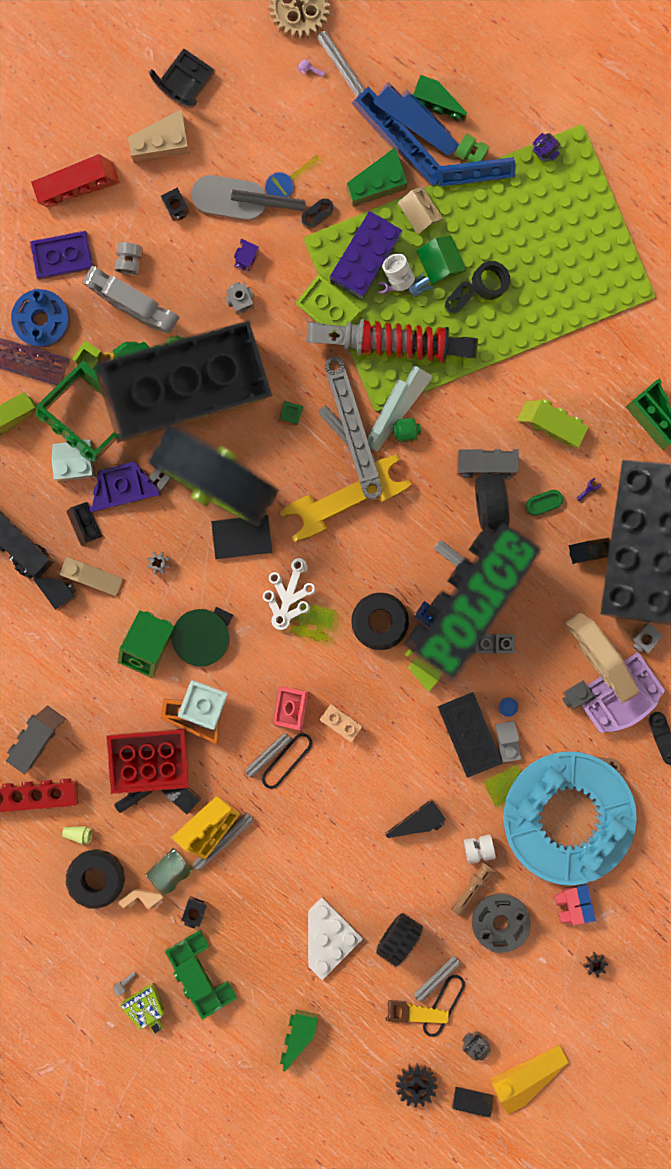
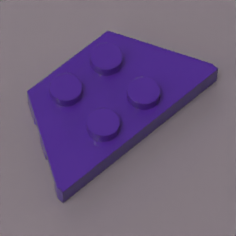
M137 462L99 470L90 512L160 496L161 492Z

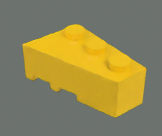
M216 796L171 838L185 851L206 860L241 813L226 800Z

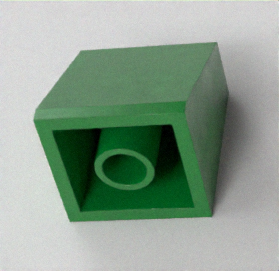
M139 610L119 648L117 663L153 678L171 639L174 625L168 620L154 617L150 612Z

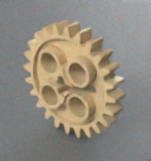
M269 0L270 4H272L269 6V11H271L270 18L274 19L273 25L279 24L278 31L285 29V36L291 32L292 38L296 34L299 35L300 39H302L303 34H306L307 38H309V32L316 35V28L322 30L321 23H327L326 17L329 16L328 9H330V3L326 2L329 0H299L305 23L301 20L296 0H292L289 4L284 3V0ZM308 11L316 12L314 16H308L306 13ZM291 16L298 18L294 22L288 20Z

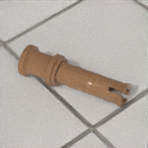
M485 861L481 862L482 866L476 874L471 876V883L451 908L460 917L481 887H486L488 879L493 873L497 872Z

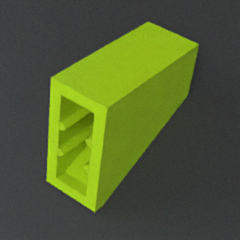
M25 392L0 405V436L32 415L35 403Z

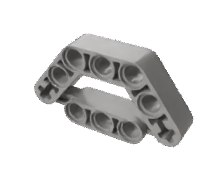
M91 266L82 281L84 285L108 303L152 329L170 334L180 318L172 311L159 307V304L150 297L114 276H108L95 266Z

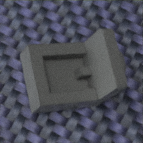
M583 680L563 693L564 698L562 699L568 708L571 707L575 710L594 696Z

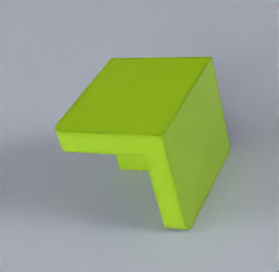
M84 341L72 360L76 364L84 361L94 369L103 353L87 341Z

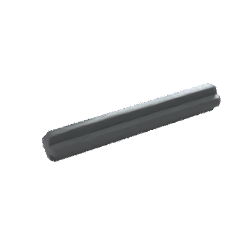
M236 189L231 191L230 198L232 201L304 211L305 200Z

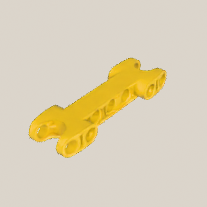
M398 455L374 462L382 486V494L379 497L381 503L397 496L412 485L410 479L394 482L388 475L390 467L400 461ZM357 481L314 502L311 494L294 501L279 513L282 518L298 515L303 519V528L292 536L293 541L298 542L325 531L328 528L324 520L367 500V498L363 494L360 481ZM370 485L367 488V492L372 495L378 491L375 485Z

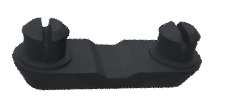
M654 712L649 717V724L663 761L671 765V731L665 715L661 712Z

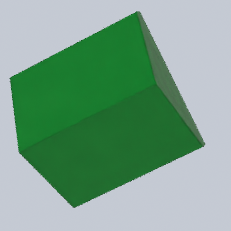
M452 235L434 238L416 250L431 285L466 271Z

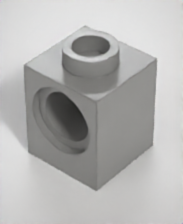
M645 623L631 641L634 643L633 647L638 652L649 653L664 635L650 623ZM644 634L650 637V642L647 645H644L641 641Z

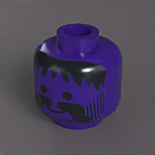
M541 133L532 143L534 145L533 152L543 162L548 160L554 161L560 155L558 150L561 144L551 133Z

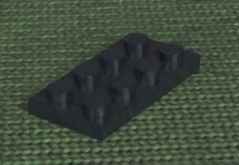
M473 692L437 706L467 778L502 764L500 755Z

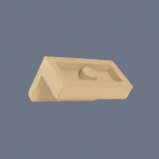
M423 187L411 190L398 202L417 234L422 233L427 227L443 219Z

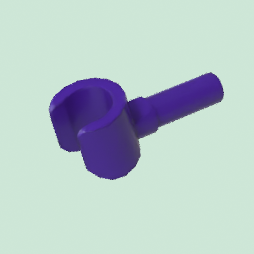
M596 478L591 479L587 483V488L576 498L579 502L588 493L600 488L601 483L597 487L592 486V481Z

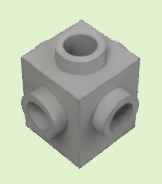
M238 282L232 284L230 289L227 290L229 296L225 297L229 307L233 306L237 315L254 308L251 299L254 298L251 288H246L245 283L240 284Z

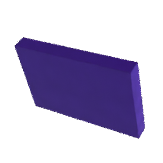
M86 231L30 241L38 280L87 271L93 266Z

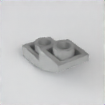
M485 634L475 648L474 653H515V634Z

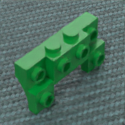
M198 930L167 948L165 953L175 970L173 974L178 982L181 981L184 986L183 993L185 997L191 999L200 1018L203 1020L236 1000L237 996L229 981L214 988L197 954L209 948V944L202 931Z

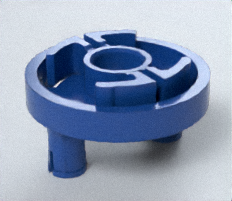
M33 289L23 294L14 304L11 313V323L15 333L23 342L33 347L45 348L58 343L65 336L70 324V315L66 304L58 295L44 289ZM38 313H46L48 316V321L43 326H38L34 322V318Z

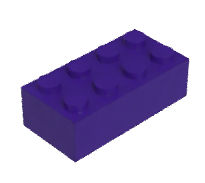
M369 211L331 273L330 282L363 301L383 268V262L390 256L401 238L402 230Z

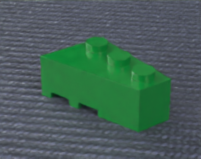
M395 147L347 182V192L352 207L407 189V180Z
M659 378L625 407L663 450L671 444V406Z

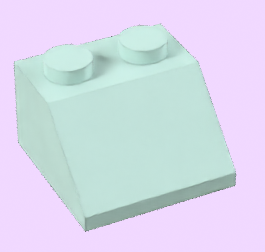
M91 439L83 440L92 448ZM67 442L53 444L52 469L55 481L62 482L95 477L94 463L90 459L86 460L77 448L69 446Z

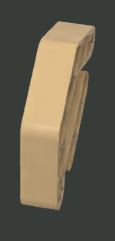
M578 613L564 623L569 633L579 641L578 645L608 687H612L614 693L623 704L640 693L623 660L591 619L582 613Z

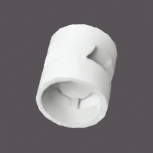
M393 254L383 262V270L393 289L401 291L412 286L415 277L404 255Z
M490 834L479 836L478 840L475 838L464 839L468 864L478 863L480 859L484 861L495 859Z

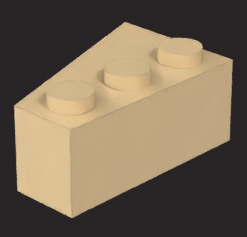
M182 109L128 137L133 162L189 154Z

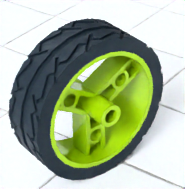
M168 426L160 440V446L156 447L148 463L194 491L191 498L206 507L211 501L258 527L267 513V507L271 506L279 490L255 472L235 461L237 455L222 446L217 450L175 427Z

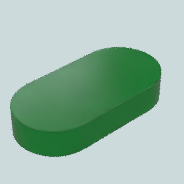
M549 490L533 496L526 502V511L530 515L537 516L561 506L563 496L558 490Z

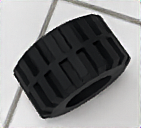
M401 913L393 920L377 946L376 954L395 967L401 965L417 944L422 934L423 926L405 913Z

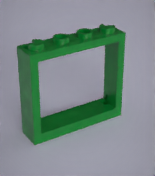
M82 361L36 406L35 414L41 422H46L51 426L55 434L64 437L69 446L77 448L86 460L90 459L94 463L116 441L114 432L94 450L48 411L80 377L102 395L95 370Z

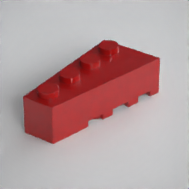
M98 154L36 179L31 183L38 204L49 208L59 202L110 187L120 182L113 162Z

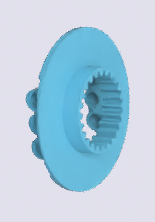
M571 751L544 756L526 767L513 782L508 792L503 815L505 834L517 859L536 876L562 885L585 884L601 878L615 868L631 846L637 821L633 795L622 776L612 766L595 756ZM565 787L569 790H572L573 787L576 791L581 790L582 793L587 794L588 798L593 799L592 804L597 806L595 811L599 814L595 818L599 822L594 824L597 830L591 831L593 836H587V842L580 841V846L576 843L573 844V848L568 844L565 847L561 843L557 845L554 840L545 835V830L541 829L543 824L539 822L542 819L539 812H543L544 805H546L552 795L557 794L558 788L561 791H564Z

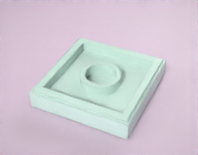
M191 680L178 717L215 730L228 693Z

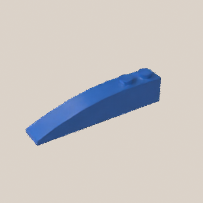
M368 86L351 104L392 148L395 147L397 153L433 186L438 181V166L440 165L400 121L374 104L377 95Z

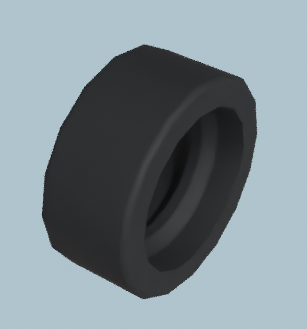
M497 261L484 262L475 270L472 276L474 291L486 300L499 298L510 285V274L507 268ZM490 270L498 275L501 281V286L498 290H490L483 284L481 275L484 271Z

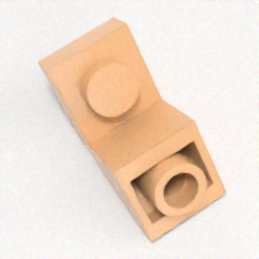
M135 888L118 903L122 908L127 905L130 908L139 901L137 899L139 897L147 909L150 907L155 909L163 903L162 898L165 894L161 891Z

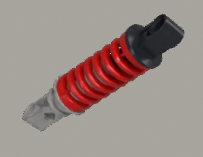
M361 319L359 325H352L351 322H347L346 326L327 325L316 322H308L306 342L344 345V348L348 350L349 348L357 349V354L360 356H371L373 351L376 350V354L380 357L386 351L388 357H392L394 352H397L398 358H403L404 353H407V358L413 359L415 351H417L418 360H423L425 352H427L429 361H433L435 357L443 364L446 362L447 355L465 358H476L478 338L452 337L449 334V327H438L433 335L431 326H427L423 334L422 327L417 325L412 333L410 324L405 325L403 330L400 323L395 324L394 329H392L391 323L386 322L384 328H381L379 321H376L374 326H371L370 321ZM333 330H337V333L340 334L336 340L329 335Z

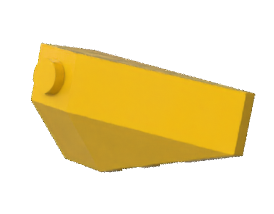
M557 1045L490 1078L506 1113L510 1114L526 1106L568 1064V1061L560 1045Z

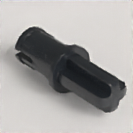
M130 792L127 796L116 802L114 806L119 813H122L132 805H137L138 801L152 792Z

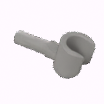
M134 971L126 979L114 985V992L117 996L126 992L124 985L136 976Z

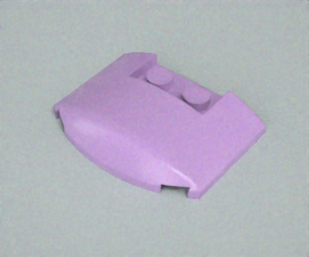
M639 652L623 661L640 692L624 704L618 699L612 687H608L601 677L587 685L594 697L581 706L600 733L620 731L636 724L655 708L661 694L663 695L665 691Z

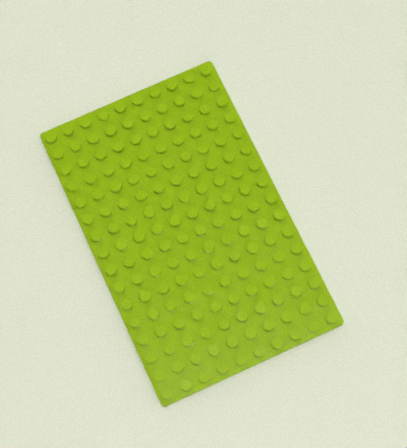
M578 125L553 135L561 144L558 150L560 155L554 161L548 160L543 162L533 152V144L497 158L514 157L515 177L441 187L438 182L433 186L424 188L443 219L436 224L430 225L420 234L416 233L398 204L403 197L369 210L402 230V236L390 256L393 254L404 255L414 274L415 280L423 272L422 276L428 278L416 250L434 238L452 235L466 271L434 285H431L430 282L426 283L422 287L430 285L434 289L423 292L415 298L410 293L405 295L408 289L388 292L386 295L379 294L378 291L386 289V286H378L379 282H385L388 286H391L383 268L363 301L330 282L331 273L369 211L304 238L317 273L321 274L363 310L353 324L359 325L361 319L369 320L371 326H374V323L379 321L381 328H384V324L390 322L392 329H394L395 324L400 323L403 330L405 325L410 324L412 333L415 327L420 325L423 334L425 328L431 326L433 335L436 328L449 327V334L452 337L478 338L476 358L447 355L445 364L439 362L438 358L435 357L433 361H429L427 352H425L423 360H418L417 351H415L413 359H408L407 353H404L403 358H398L397 352H394L392 357H388L386 351L380 357L376 354V350L373 351L371 356H360L357 354V349L349 348L375 411L383 409L397 380L406 382L413 366H417L432 376L430 382L421 392L422 394L647 302L655 297L650 281L583 125ZM497 261L507 268L510 274V285L499 298L486 300L475 292L471 300L459 313L451 315L446 312L445 302L447 298L462 282L472 283L473 273L484 262ZM486 270L482 273L481 280L488 289L495 291L500 288L501 281L495 272ZM467 287L466 289L462 288L463 292L460 295L461 297H463L466 293L470 295L469 287ZM457 299L454 303L449 302V308L451 310L453 308L457 309V303L459 302V300Z

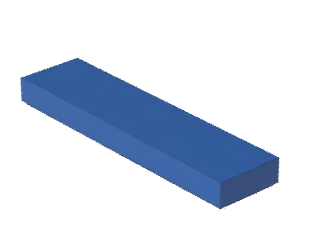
M514 157L438 166L440 187L515 177Z

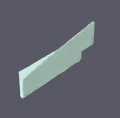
M413 366L406 382L397 380L367 438L371 449L378 451L394 430L393 424H396L398 419L404 417L432 379L430 374L417 366Z

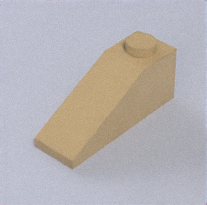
M66 557L59 574L114 596H117L123 580L121 577Z

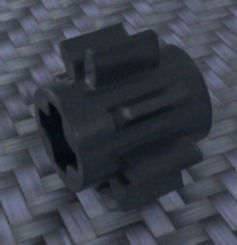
M593 952V956H585L587 963L583 964V966L590 968L587 971L588 975L595 973L598 978L599 973L603 972L606 974L604 967L608 965V962L602 961L604 959L603 954L598 957ZM592 963H598L599 967L593 966Z

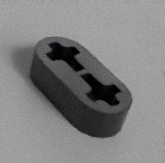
M324 198L307 209L301 217L303 226L307 229H313L331 216L333 213L332 201ZM322 204H324L325 206L329 205L328 212L323 210L319 213V211L322 209ZM315 214L317 215L313 218L312 224L311 222L306 223V216L312 217Z
M462 282L447 298L445 302L447 313L451 315L459 313L471 300L475 293L472 283ZM467 287H469L470 295L466 293L463 297H461L460 295L463 292L462 288L466 289ZM458 299L457 309L453 308L451 310L449 302L454 303Z

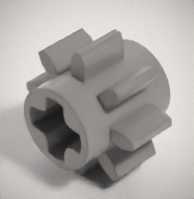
M153 552L154 557L147 558L150 561V565L147 568H153V574H156L157 571L164 574L163 569L165 567L170 568L166 562L170 558H163L164 552H161L160 555ZM157 558L163 560L160 568L154 566Z

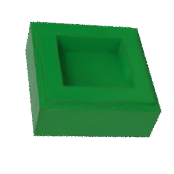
M285 401L280 420L298 425L303 406Z

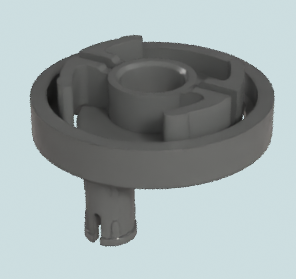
M495 893L483 898L475 907L472 915V929L479 943L486 949L497 953L510 952L520 947L528 937L531 925L530 916L524 904L516 897L506 893ZM499 915H503L508 919V924L504 929L494 927L493 921Z

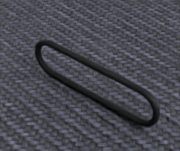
M301 733L295 736L262 775V783L265 787L270 789L276 788L312 746V740L309 735ZM301 736L307 737L309 740L307 749L275 785H267L265 783L266 774L297 738Z
M452 975L446 980L432 1007L434 1010L449 981L452 978H459L462 982V987L449 1010L448 1018L465 987V982L459 975ZM424 1022L423 1030L426 1035L430 1037H435L440 1034L445 1023H442L439 1030L435 1034H430L429 1032H427V1022Z

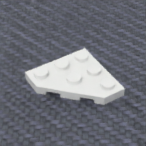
M321 897L308 910V967L323 980L353 950L363 937Z

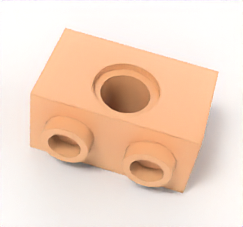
M332 704L329 705L320 718V721L350 742L353 741L362 728V725Z

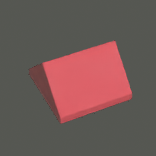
M279 686L273 724L302 730L309 691Z

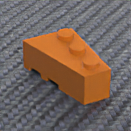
M163 699L161 719L214 744H218L221 714L215 730L178 717L184 700Z

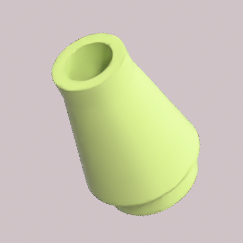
M65 826L62 837L85 845L90 844L93 831L88 826Z

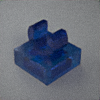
M423 601L413 617L428 627L433 618L425 613L430 604Z

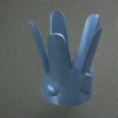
M423 272L414 280V283L408 288V292L405 295L410 293L415 298L421 293L434 288L430 285L422 287L429 282V278L422 276Z

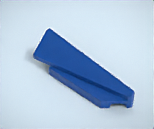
M387 82L375 98V105L445 154L450 155L459 146V143L450 135V131L408 89L401 95Z

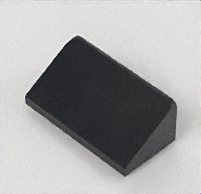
M88 502L70 507L66 511L80 545L102 537L94 516L90 512Z
M456 1086L452 1109L491 1117L494 1095Z

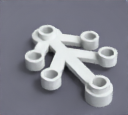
M301 558L293 560L291 564L293 573L287 591L281 581L282 577L280 574L273 572L269 575V581L275 585L283 602L281 609L275 601L276 595L274 592L268 590L263 593V599L269 603L274 614L272 625L278 630H285L289 627L291 619L310 611V605L305 601L300 602L297 608L289 611L291 604L316 593V586L311 583L305 584L302 590L295 593L300 574H304L308 570V563ZM298 562L301 563V567L299 569L296 568V564ZM277 575L278 579L274 582L273 577ZM312 586L313 590L308 593L307 588ZM269 593L272 594V598L270 600L267 599V595ZM306 604V610L302 611V605ZM283 617V622L279 624L278 619Z

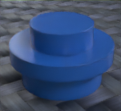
M508 697L500 701L499 711L502 715L511 717L516 714L518 704L513 698Z

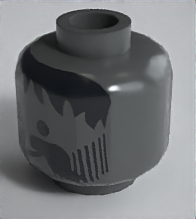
M478 1031L472 1034L468 1032L462 1039L464 1042L462 1050L474 1061H483L491 1052L490 1041Z

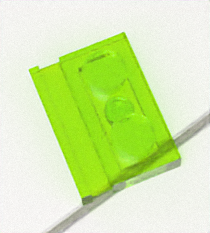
M517 764L482 781L495 807L506 801L513 782L521 773Z

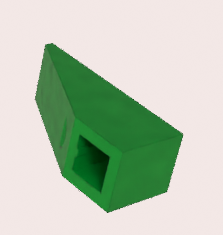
M420 74L413 95L425 107L432 109L434 113L440 115L444 113L455 121H465L467 112L437 80Z
M297 1009L295 1015L291 1014L288 1025L292 1026L291 1033L286 1034L284 1045H287L286 1053L282 1052L280 1064L283 1065L282 1071H286L314 1038L318 1014Z

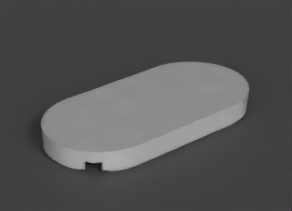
M207 175L199 178L192 187V201L197 209L205 214L250 221L259 217L266 209L265 205L232 201L230 198L233 189L265 194L263 188L254 182Z

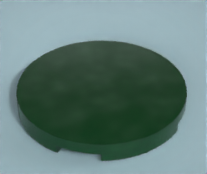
M195 609L186 612L174 625L172 632L174 650L184 662L190 665H211L223 657L229 646L230 638L227 625L220 615L211 610Z

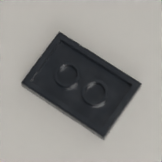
M268 515L264 516L258 527L241 518L211 521L215 559L273 553Z

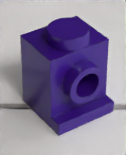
M241 238V248L238 247L234 255V267L241 271H245V269L250 271L260 251L259 246Z

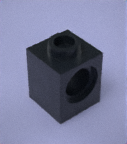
M178 188L161 195V199L172 221H179L187 216L189 210ZM178 202L181 206L176 210L172 209L171 205Z
M190 896L181 919L182 922H185L184 925L190 928L200 927L208 902ZM196 909L199 912V916L192 918L189 915V910Z

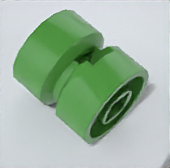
M466 133L455 152V156L462 160L468 159V163L483 161L490 146L483 142L477 143L475 137ZM473 148L477 150L475 155L471 154Z

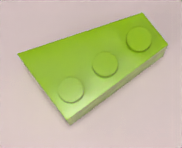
M546 399L526 401L517 419L518 422H527L534 426V430H541L550 435L549 437L569 447L579 448L588 429V426L583 424L584 421L582 419L568 416L566 410L552 407V403Z

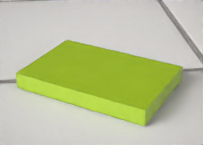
M318 274L295 303L317 323L346 326L347 322L353 324L363 311L321 274ZM333 330V332L330 333L335 338H337V336H340V334L337 333V330Z

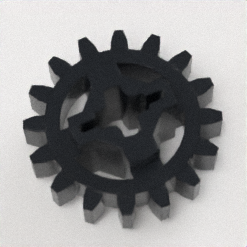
M416 1063L415 1068H412L409 1064V1070L406 1071L402 1068L403 1075H397V1079L400 1082H395V1086L399 1088L396 1090V1093L401 1095V1101L407 1100V1106L414 1103V1107L417 1108L418 1103H421L422 1107H425L424 1102L431 1103L430 1096H436V1092L433 1091L438 1089L437 1084L434 1083L437 1081L436 1076H432V1070L426 1071V1065L421 1069L418 1063ZM413 1074L411 1078L406 1079L409 1075ZM421 1074L424 1075L428 1079V1081L423 1080L421 1078ZM415 1082H419L418 1089H414ZM405 1090H406V1091H409V1092L412 1094V1097L409 1096V1095L405 1092Z

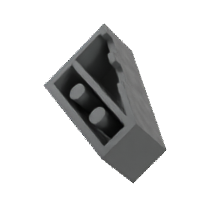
M459 449L457 474H461V478H473V475L498 473L503 476L504 480H509L511 476H515L518 473L519 449H513V451H501V449H495V451Z
M48 705L37 715L32 714L26 722L28 725L26 730L23 729L17 736L19 741L8 750L9 756L6 762L23 774L27 773L44 751L50 738H53L56 734L55 731L58 726L63 724L66 718Z

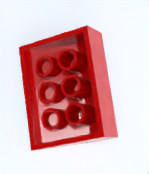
M185 729L111 734L106 736L111 794L189 788L188 747Z

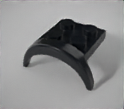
M183 48L161 79L153 69L149 71L155 85L167 97L185 108H193L198 103L195 100L215 73V69L185 48Z

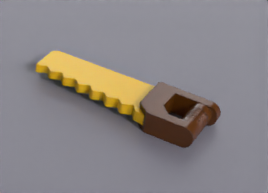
M389 1000L388 1016L385 1021L448 1023L449 1010H438V1008L433 1010L432 1007L411 1005L406 1001ZM396 1006H400L402 1009L401 1017H395Z

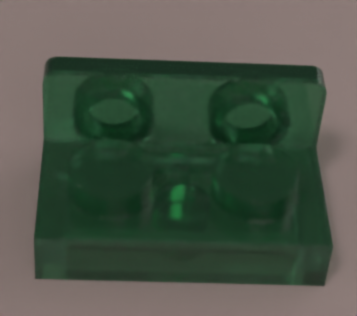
M172 848L145 875L159 892L166 895L171 893L181 880L186 879L190 875L193 867L183 859L176 849Z

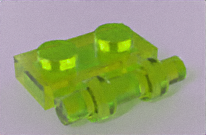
M306 604L302 605V611L306 610ZM309 604L310 611L308 613H302L293 619L301 622L299 627L292 625L290 633L297 634L298 637L302 638L303 636L314 638V641L318 642L320 640L327 642L329 634L322 633L323 627L331 629L335 610ZM306 623L317 625L316 631L306 629Z

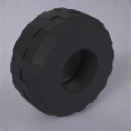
M498 473L479 476L475 480V496L481 529L483 530L487 525L496 530L502 522L509 526V503L503 476Z
M373 593L358 602L352 613L351 624L356 638L363 645L374 650H386L396 646L403 640L409 627V616L403 603L395 596L388 593ZM375 610H385L390 614L392 625L388 631L376 633L371 630L368 619Z
M100 849L88 850L78 855L71 862L66 873V888L69 895L77 904L89 909L102 908L114 902L120 895L125 882L124 869L118 858L110 852ZM96 868L104 873L106 878L104 888L93 889L88 886L85 880V873L88 869Z

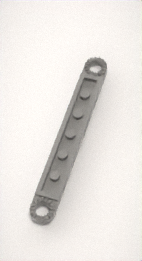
M333 356L326 360L325 370L363 494L367 499L375 500L381 496L382 486L344 363L340 358ZM331 363H338L340 368L337 371L330 370L329 366ZM370 485H375L378 491L372 495L367 492V488Z

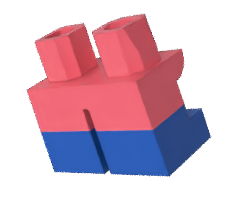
M586 883L562 888V892L554 894L557 906L563 904L567 906L566 911L558 912L561 924L571 923L572 925L596 921Z

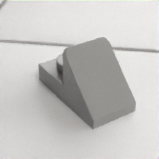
M515 722L495 724L502 762L520 760L519 737Z

